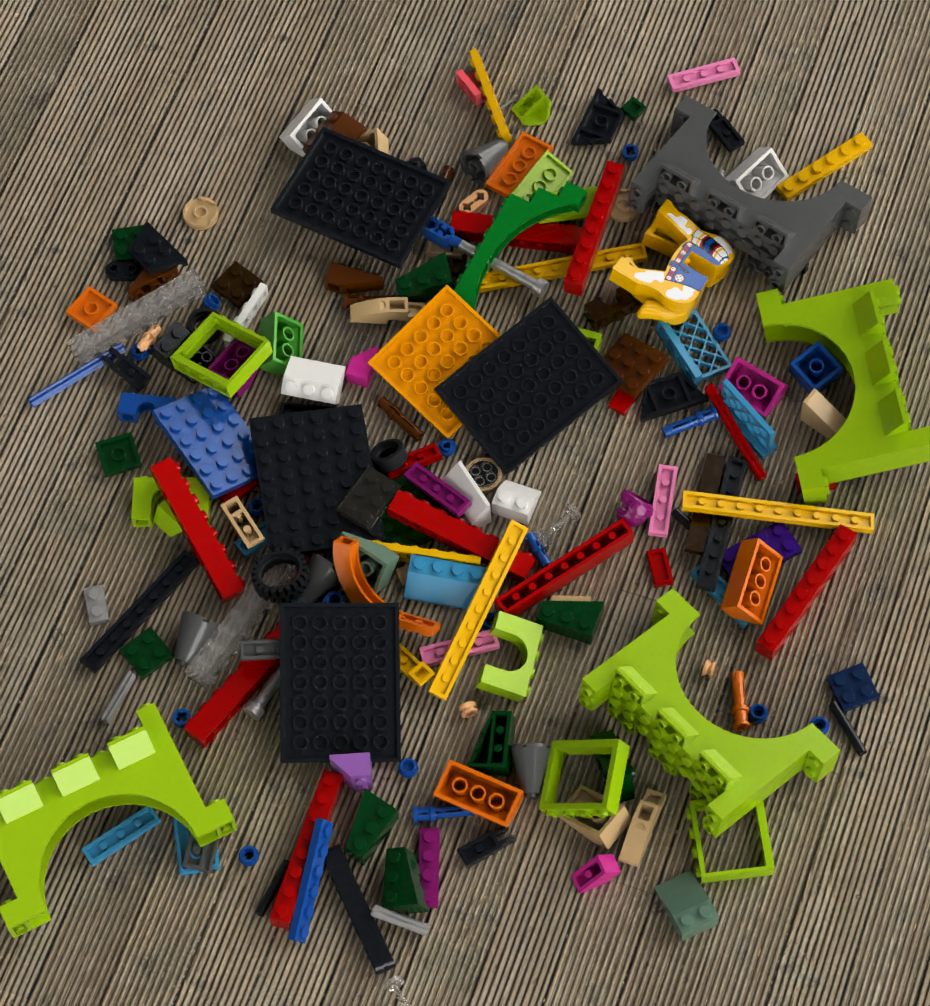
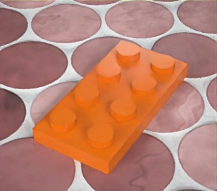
M522 132L486 181L485 187L508 198L510 193L514 191L545 151L548 150L552 153L554 147Z

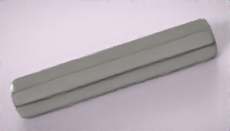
M131 671L125 673L101 714L100 721L110 724L134 683L136 674Z
M374 905L371 909V916L421 935H426L429 931L430 925L379 905Z

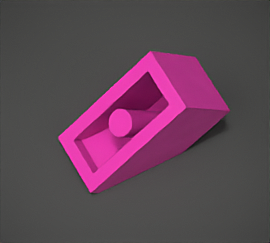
M373 347L351 357L350 363L345 365V375L348 383L368 388L375 371L368 365V361L379 352V347Z
M613 854L597 855L574 872L571 877L578 893H583L609 882L620 874L621 870Z

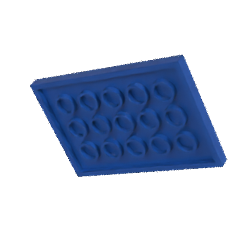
M206 387L152 411V416L212 500L258 480L250 429L222 393Z

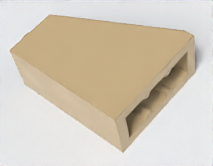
M815 388L803 401L800 420L828 439H831L846 421V418Z

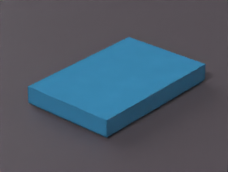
M172 817L180 876L200 873L199 870L183 869L182 866L190 831ZM218 848L215 855L213 870L221 869ZM190 852V856H191L192 858H194V859H200V858H201V856H199V857L193 856L192 853Z

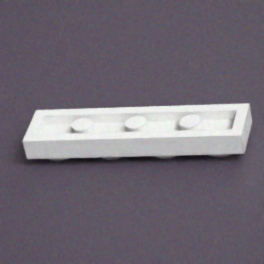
M260 283L257 288L253 289L251 298L248 302L244 303L241 313L234 318L233 322H238L247 329L269 295L266 284ZM226 333L223 336L225 348L235 339Z

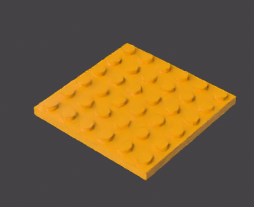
M446 285L368 361V365L445 438L450 439L463 425L436 394L434 388L501 335L454 290Z

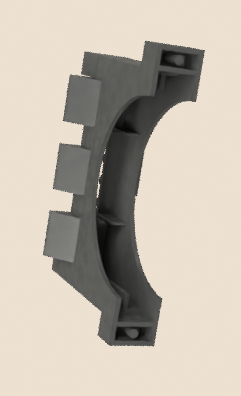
M686 95L674 110L670 131L674 135L631 181L627 206L643 214L654 202L652 213L657 215L659 208L666 199L672 201L674 207L686 215L694 224L698 225L701 230L722 236L730 243L733 249L736 247L746 252L747 256L744 265L767 278V285L773 289L778 288L779 292L784 293L839 226L856 234L866 221L872 197L842 180L829 191L814 198L800 201L768 200L737 188L718 172L707 151L706 144L712 137V134L707 130L717 112Z

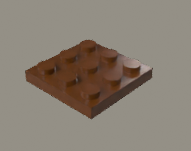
M626 333L603 356L623 380V383L616 389L634 399L639 396L669 361L668 355Z

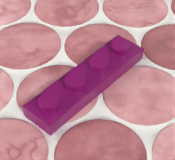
M415 462L403 474L406 480L458 518L472 505L469 499L418 462Z
M420 828L419 832L420 881L425 891L424 898L428 908H439L440 828Z

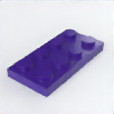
M776 522L744 539H761L783 556L782 563L802 553V548L784 523ZM741 541L725 549L721 567L729 579Z

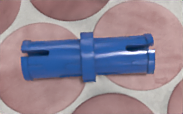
M530 532L525 535L524 541L529 546L530 553L538 561L541 569L551 564L552 561L545 552L546 548L538 541L535 533Z

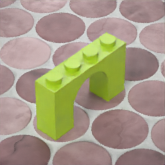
M181 475L182 478H187L190 484L189 490L191 494L197 496L199 500L198 506L201 511L204 510L209 519L207 522L210 526V496L196 477ZM134 477L131 511L133 527H153L154 506L157 500L163 496L153 477Z
M499 611L494 616L489 635L513 643L521 653L522 664L520 669L515 671H506L485 664L480 669L475 688L519 703L525 697L527 698L531 689L528 684L535 673L533 665L538 660L540 651L537 650L538 645L542 643L544 633H542L543 625Z

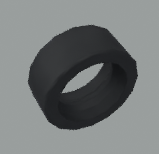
M207 307L196 309L188 317L187 326L189 332L192 334L195 331L194 326L199 320L207 318L212 312L219 313ZM217 330L205 344L215 342L223 332Z
M399 439L384 440L375 445L370 452L375 469L384 473L400 468L408 458L403 442Z

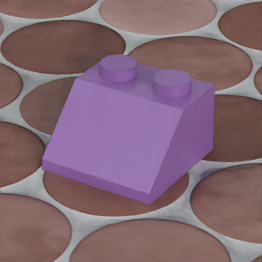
M370 752L329 755L332 772L342 774L344 783L349 788L358 792H364V789L368 791L373 789Z

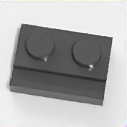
M190 832L182 866L183 869L199 870V872H209V874H212L220 839L204 845L203 848L199 845H195L192 848V845L198 842L193 840L194 836ZM190 852L192 853L193 856H195V857L201 856V858H200V859H194V858H192V857L190 856Z

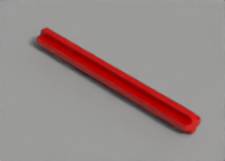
M713 383L705 387L706 394L715 406L744 459L748 461L747 464L757 481L764 480L767 477L765 470Z

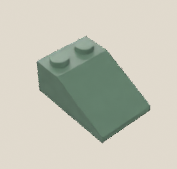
M344 531L341 532L340 536L359 540L360 564L365 578L374 592L378 593L387 587L400 556L384 545ZM332 555V558H331L330 562L334 565V560H333V555Z
M691 870L653 887L681 942L718 925L719 915Z

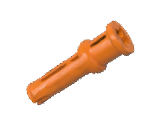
M735 671L731 673L734 706L731 709V713L734 715L732 728L735 731H746L750 729V723L748 722L749 708L745 701L744 672Z

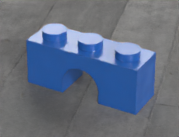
M121 392L117 410L119 420L138 423L139 417L143 412L153 411L176 401L177 398Z

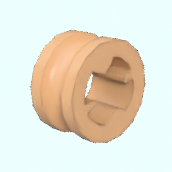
M707 659L703 667L702 676L708 675V678L711 679L717 662L711 663Z
M468 701L459 706L462 718H470L478 714L479 711L475 708L476 702Z

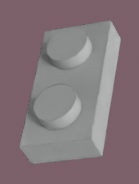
M103 584L84 588L90 626L110 622Z

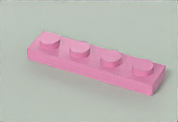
M734 57L667 75V80L672 93L739 76L740 69Z
M659 464L653 499L654 511L650 518L648 531L649 536L668 537L678 472L677 466Z
M490 630L479 632L467 657L500 649L498 638L489 635ZM452 639L420 647L419 652L422 661L429 667L439 665Z

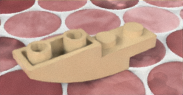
M386 297L358 302L350 305V322L387 324L388 320L410 321L425 306V303L408 302V297Z
M647 788L643 799L639 801L620 852L619 861L636 867L639 866L652 837V830L666 801L667 794Z

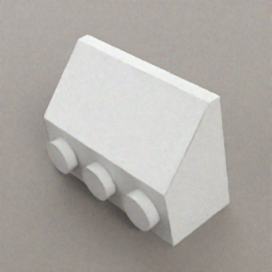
M322 98L310 99L279 138L291 151L304 157L303 147L314 135L317 128L322 125L327 115L332 112L331 108Z
M758 147L725 179L737 188L765 199L789 175L772 147Z
M291 356L283 376L281 394L338 404L340 403L346 366Z
M461 461L457 462L442 481L471 501L472 505L461 515V519L470 526L475 525L481 528L491 522V505Z

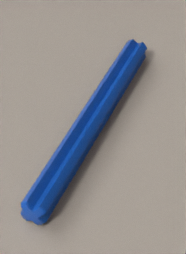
M122 343L112 347L120 354L126 353V348ZM107 350L29 397L30 405L36 407L106 365L101 360L102 356L108 357L111 361L116 359V357L112 356Z

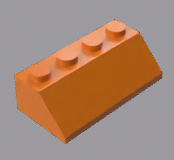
M759 538L741 540L720 609L732 618L756 625H763L783 556Z
M450 759L433 796L507 828L517 815L524 800V791Z

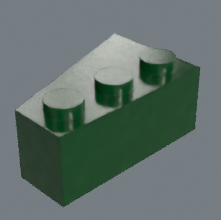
M446 252L397 278L395 283L398 297H408V302H423L434 298L446 285L454 290Z
M542 600L536 615V623L543 625L544 630L592 645L604 613V602Z
M492 710L482 731L481 739L474 748V754L466 765L467 767L486 775L510 776L512 763L510 746L514 744L516 719L512 711Z
M612 729L592 735L590 740L620 739V737L615 736ZM594 754L599 771L602 772L605 779L604 785H606L611 754ZM626 764L619 803L635 799L632 779L635 777L632 765L628 766Z
M364 789L346 844L347 855L363 866L399 819L396 808Z
M405 847L386 849L382 907L400 914L429 912L424 898L425 891L420 881L421 875L416 855Z

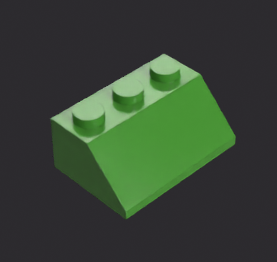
M276 311L261 319L260 336H265L271 342L273 353L263 362L260 369L272 374H284L291 356L302 358L304 324Z

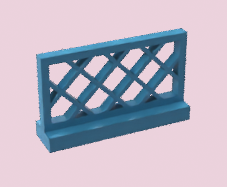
M696 309L693 310L689 318L694 317L697 324L693 325L685 321L679 324L682 326L681 331L674 330L669 323L658 320L656 333L683 374L695 385L698 386L701 381L726 372L731 368V362ZM683 328L693 329L694 334L683 333ZM696 331L704 333L706 339L696 337ZM680 337L691 340L690 346L681 343ZM693 341L704 344L703 349L692 347ZM705 346L714 347L716 350L715 354L705 351ZM690 351L701 354L699 360L691 358L689 355ZM702 356L713 358L712 364L701 361ZM715 359L723 361L725 366L714 365ZM699 365L710 368V371L702 374L699 370Z
M728 379L722 381V399L750 447L762 460L777 451L778 446L774 443L775 431Z

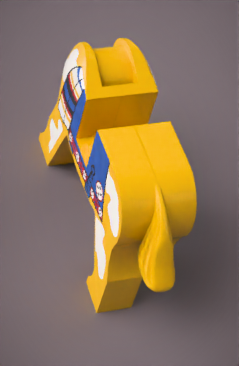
M666 199L659 208L654 222L645 232L641 243L671 257L666 271L638 268L633 260L627 256L626 258L621 257L615 264L609 280L629 291L635 299L643 304L637 311L639 319H653L669 323L670 325H679L687 321L698 304L704 288H710L725 278L729 271V264L734 258V250L725 238L701 230L686 215L679 212L674 207L672 201Z

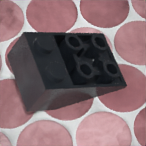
M175 320L150 348L148 353L162 365L196 384L197 380L174 369L170 358L191 335L186 328ZM203 345L190 360L207 369L218 356Z

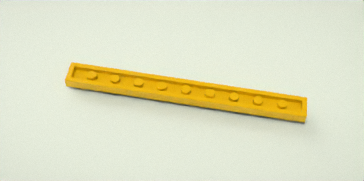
M641 243L599 250L591 272L613 268L621 257L626 258L628 256L634 263L646 262L648 257L645 246ZM573 256L515 266V268L537 280L539 278L545 280L562 278L566 276ZM497 270L489 271L482 281L479 293L523 284Z
M683 490L681 511L835 530L841 524L853 532L873 534L874 513Z
M513 519L509 521L439 665L436 675L427 690L428 693L443 701L447 700L529 529Z

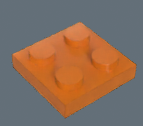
M88 286L65 312L67 316L95 334L118 309V305L91 286Z

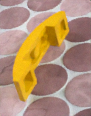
M399 642L400 672L421 687L436 674L423 661L420 662Z

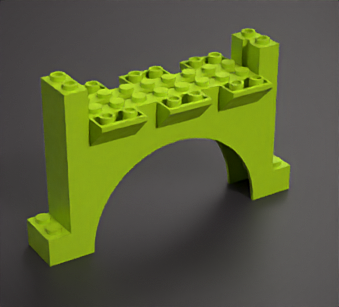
M893 278L785 303L783 295H779L778 288L756 293L767 343L796 341L814 345L819 341L845 367L855 386L852 409L839 431L818 448L794 457L805 505L813 506L828 502L827 495L830 494L829 484L930 461V426L914 430L911 428L905 396L902 393L901 387H899L898 369L896 362H894L892 346L886 336L884 316L899 313L898 305H901L898 284L894 285Z
M672 588L656 600L651 618L653 626L582 678L578 699L580 704L585 708L587 707L591 712L608 700V713L621 723L625 731H629L633 736L638 731L643 736L645 735L649 739L647 750L653 759H657L662 764L663 769L674 777L679 773L683 777H687L691 781L689 792L694 800H708L703 806L706 815L703 818L702 825L709 834L717 838L801 770L804 771L809 779L818 783L834 770L841 750L813 723L795 733L782 737L751 738L723 730L704 718L685 696L676 671V656L684 644L695 635V632L689 626L700 614Z
M154 702L143 704L136 711L142 727H134L124 736L118 735L113 737L107 743L109 750L98 751L92 758H90L88 753L77 754L72 758L73 760L55 765L54 769L50 770L53 775L50 778L44 777L35 785L32 780H23L10 790L4 789L0 791V862L17 897L15 900L8 899L4 901L2 906H0V913L13 938L51 921L45 899V878L50 858L64 835L75 824L94 812L119 805H141L155 808L182 823L191 832L200 847L237 830L235 819L225 799H215L208 804L209 806L205 807Z

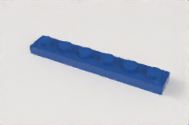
M316 818L288 935V939L304 944L309 934V925L314 913L315 899L319 891L318 886L323 874V865L328 853L329 840L333 832V823L321 818Z

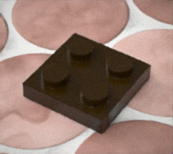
M235 261L211 287L212 290L240 309L251 298L253 289L257 288L260 283H263V280Z

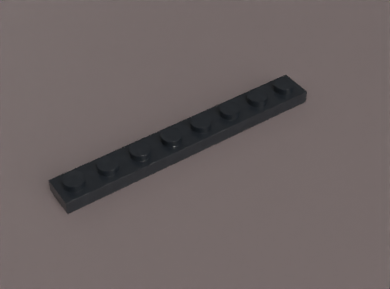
M729 456L719 495L739 497L748 461ZM713 516L695 588L715 592L733 517Z
M184 550L80 659L81 664L96 674L200 564L199 560Z

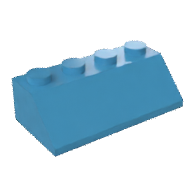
M411 554L404 599L467 610L486 567Z

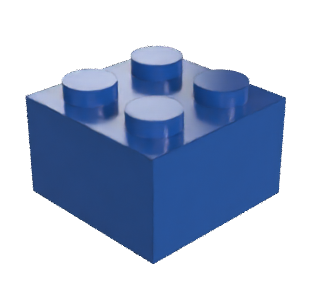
M817 341L790 363L788 371L810 394L814 388L822 392L841 377L843 367Z

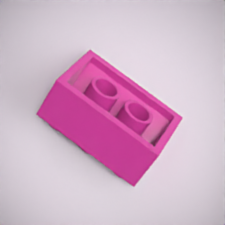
M738 356L724 380L728 379L749 404L764 417H767L776 408L789 388L787 384Z

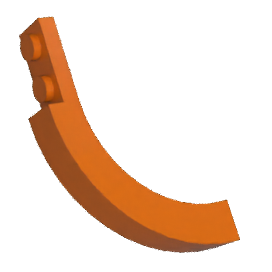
M340 536L333 541L335 570L339 582L352 603H386L374 592L365 578L359 559V540ZM399 610V630L403 628L408 632L421 633L425 637H432L440 630L441 623Z

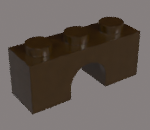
M620 287L616 289L617 304L607 305L599 297L584 304V315L594 331L607 327L614 321L622 320L626 315L636 313L643 304L635 299L629 291Z

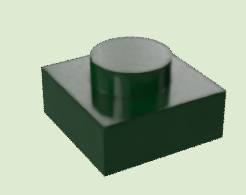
M632 97L621 109L625 112L626 116L635 121L646 111V106L635 97Z

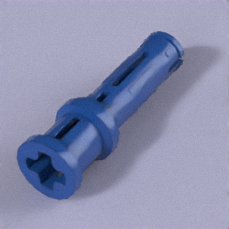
M712 404L710 408L702 411L697 410L690 417L661 427L664 437L668 438L697 425L702 427L707 422L719 420V415Z
M433 804L424 807L412 805L414 824L418 821L430 820V822H434L439 818L474 816V814L464 809L461 812L445 813V811L462 809L455 805L436 807ZM418 813H428L426 815H418Z

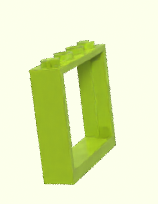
M212 312L170 358L174 369L231 398L273 353L271 342L265 336H260L252 329L242 327L238 322L228 320L224 315L221 316ZM217 330L256 349L229 380L190 360Z
M620 739L553 740L539 810L546 813V816H552L553 818L558 816L574 818L575 816L591 818V816L601 818L617 816L630 746ZM611 754L602 803H555L565 755Z
M708 800L689 801V808L686 809V818L691 820L692 827H689V837L694 839L695 846H692L693 859L697 858L698 865L695 866L696 878H700L701 883L774 875L775 866L763 801L754 809L764 866L706 873L696 813L698 811H705L703 806Z

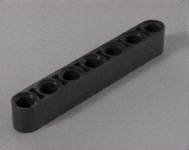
M339 843L329 847L324 864L371 965L378 976L396 967L394 959L374 917L371 916V910Z

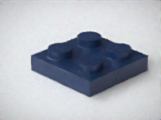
M863 663L826 677L835 699L844 713L880 698Z

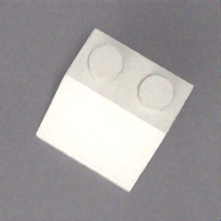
M505 480L498 487L493 498L492 513L528 525L540 498L541 491Z

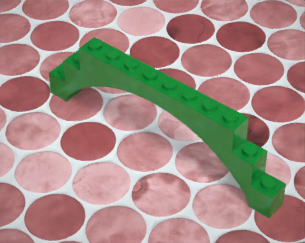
M567 181L564 187H560L557 196L539 187L536 192L532 193L529 202L510 193L509 197L503 200L501 204L502 209L499 214L496 213L494 215L492 226L490 229H486L482 243L476 246L475 255L472 259L468 260L464 274L459 275L454 291L475 310L482 281L490 265L503 248L521 232L544 219L572 211L579 213L587 199V190Z

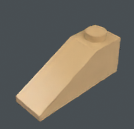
M237 495L220 505L229 523L248 550L265 540Z

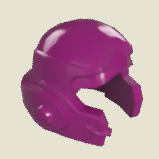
M625 488L620 495L621 502L626 507H618L616 509L617 520L623 518L629 527L635 528L653 515V506L629 489Z

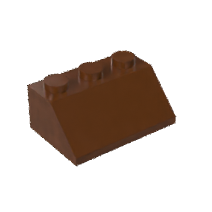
M332 111L327 115L322 125L317 128L314 135L306 142L302 150L306 154L322 127L356 141L367 128L345 112Z

